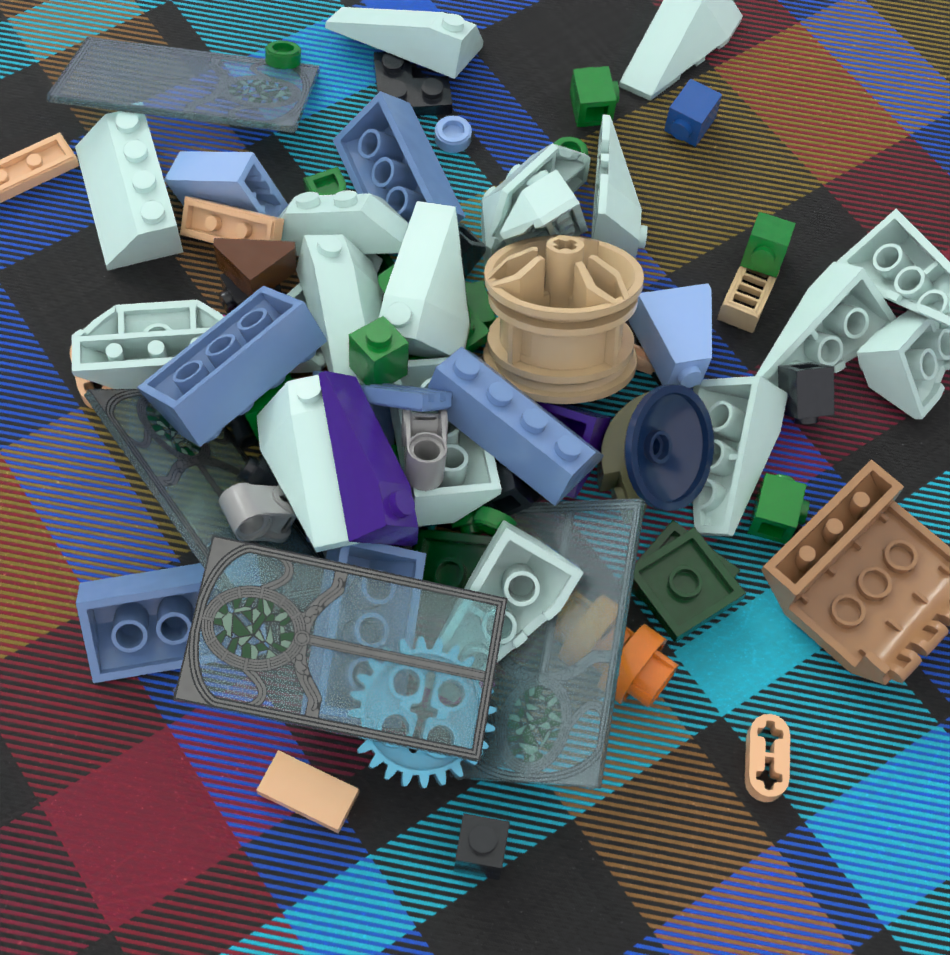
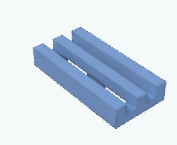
M382 383V385L370 384V386L360 385L369 404L419 412L444 410L451 407L452 392L392 383Z

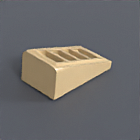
M740 266L722 303L717 320L753 333L777 278ZM746 271L767 278V281L756 276H753L751 274L746 273ZM742 280H746L748 282H751L764 288L763 290H761L759 288L743 283ZM738 289L749 294L755 295L759 297V299L738 292ZM734 299L752 305L755 308L753 309L740 303H737L734 301Z

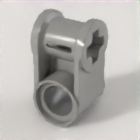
M402 409L401 442L402 447H404V471L410 486L417 490H433L443 482L447 454V409L439 410L438 413H417Z
M238 483L226 489L219 498V506L239 541H272L282 543L289 538L291 534L290 527L297 517L279 485L268 486Z

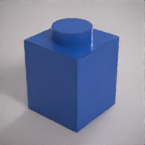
M689 79L669 107L664 131L673 135L676 139L696 147L716 119L722 94L695 80Z

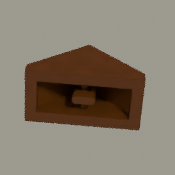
M214 238L213 246L218 268L248 297L262 286L271 289L275 288L296 272L298 262L294 241Z

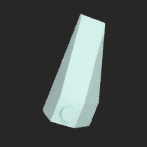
M341 7L325 24L326 29L454 79L482 49L484 42L476 24L465 21L457 14H447L444 12Z
M416 202L384 294L379 318L384 316L409 342L408 355L444 358L451 356L460 347L466 348L470 319L457 212L454 206Z
M833 262L808 288L755 376H761L778 387V366L817 362L833 366L834 373L846 368L845 363L857 357L856 352L875 332L896 319V316L863 267Z
M319 375L287 381L257 415L260 451L316 552L358 544L348 540Z
M505 520L500 524L464 587L467 590L508 598L497 663L515 647L518 648L528 639V636L545 621H550L562 610L584 573L550 547ZM459 598L437 639L442 640V653L448 654L457 645L459 653L456 660L462 663L472 656L474 662L470 668L485 671L496 606ZM429 672L425 677L424 687L431 690L434 681L433 673ZM444 683L439 686L437 694L452 703L460 698V692L455 685Z

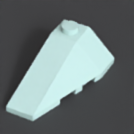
M663 0L619 82V87L651 101L680 79L683 72L693 65L697 67L705 61L707 54L716 48L721 49L729 42L743 17L734 1Z
M603 114L598 139L591 239L619 247L636 259L638 248L645 249L647 226L641 225L642 209L611 116Z
M897 209L890 213L837 261L843 264L863 267L883 298L950 328V262Z
M343 234L304 235L296 272L308 309L327 339V342L321 346L328 371L356 376L359 384L365 385L349 367V334L379 318L383 292L378 283V276L373 262Z
M908 310L875 332L856 352L859 366L864 373L868 387L912 418L923 419L941 398L945 389L940 382L945 371L950 370V328L912 310Z
M761 376L703 379L701 385H696L693 388V391L701 398L708 410L714 432V455L710 473L702 491L693 500L694 527L701 535H734L781 432L788 393Z

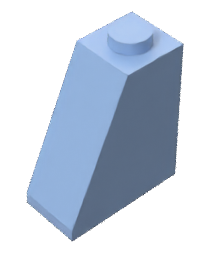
M180 151L164 179L183 206L185 196L197 197L274 217H279L288 206L253 152Z
M707 283L641 293L638 297L636 311L629 319V323L661 384L683 385L688 388L701 385L712 359L711 287Z

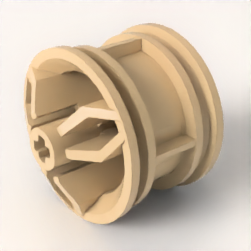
M552 235L514 242L501 248L489 258L485 265L484 281L488 290L490 307L498 318L489 328L490 332H488L487 343L483 352L484 362L531 399L543 403L577 404L591 402L608 397L629 384L636 372L637 354L634 349L633 332L625 322L636 311L638 297L642 292L644 283L643 269L632 255L619 247L603 241L578 236Z

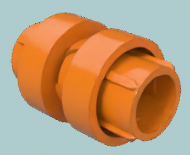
M579 592L574 594L559 614L555 640L564 646L559 659L569 667H573L595 651H613L620 605L606 595L594 604ZM643 624L636 632L626 627L615 701L619 704H622L631 695L649 708L679 667L676 662L661 652L667 639L646 624ZM596 664L593 668L604 675L598 688L607 693L611 665Z

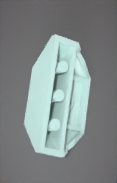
M552 143L531 155L522 165H515L501 184L497 187L493 186L486 191L481 200L482 242L486 247V252L483 255L484 267L495 252L507 246L500 235V231L521 191L528 187L527 181L541 171L547 170L548 173H551L557 169L574 193L587 181L591 159L588 155Z
M556 169L551 173H548L547 170L541 171L527 181L528 187L521 191L500 231V235L505 243L509 245L517 241L540 236H580L588 231L579 201Z
M351 190L341 191L335 195H319L316 192L301 193L292 199L278 217L284 219L281 241H294L297 256L300 255L304 235L343 234L363 254L399 253L409 225L383 198L370 193L357 194Z
M199 300L115 305L94 319L83 330L80 329L72 334V373L74 376L113 389H137L141 383L224 318V316Z

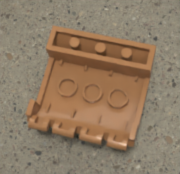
M871 459L761 570L782 611L793 623L850 673L886 685L890 680L903 683L922 663L919 655L927 657L949 633L946 626L950 627V547L895 502L904 486Z

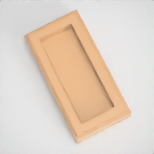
M279 750L256 790L258 795L338 834L359 795L358 788Z

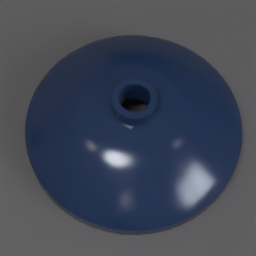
M667 384L658 386L648 392L634 410L625 434L624 460L632 487L645 504L657 510L676 511L693 502L702 491L708 479L714 455V432L710 415L701 398L688 387Z

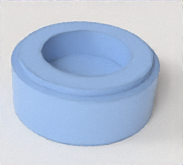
M446 116L438 121L435 126V142L440 149L449 153H458L464 151L470 145L472 129L466 119L459 116Z

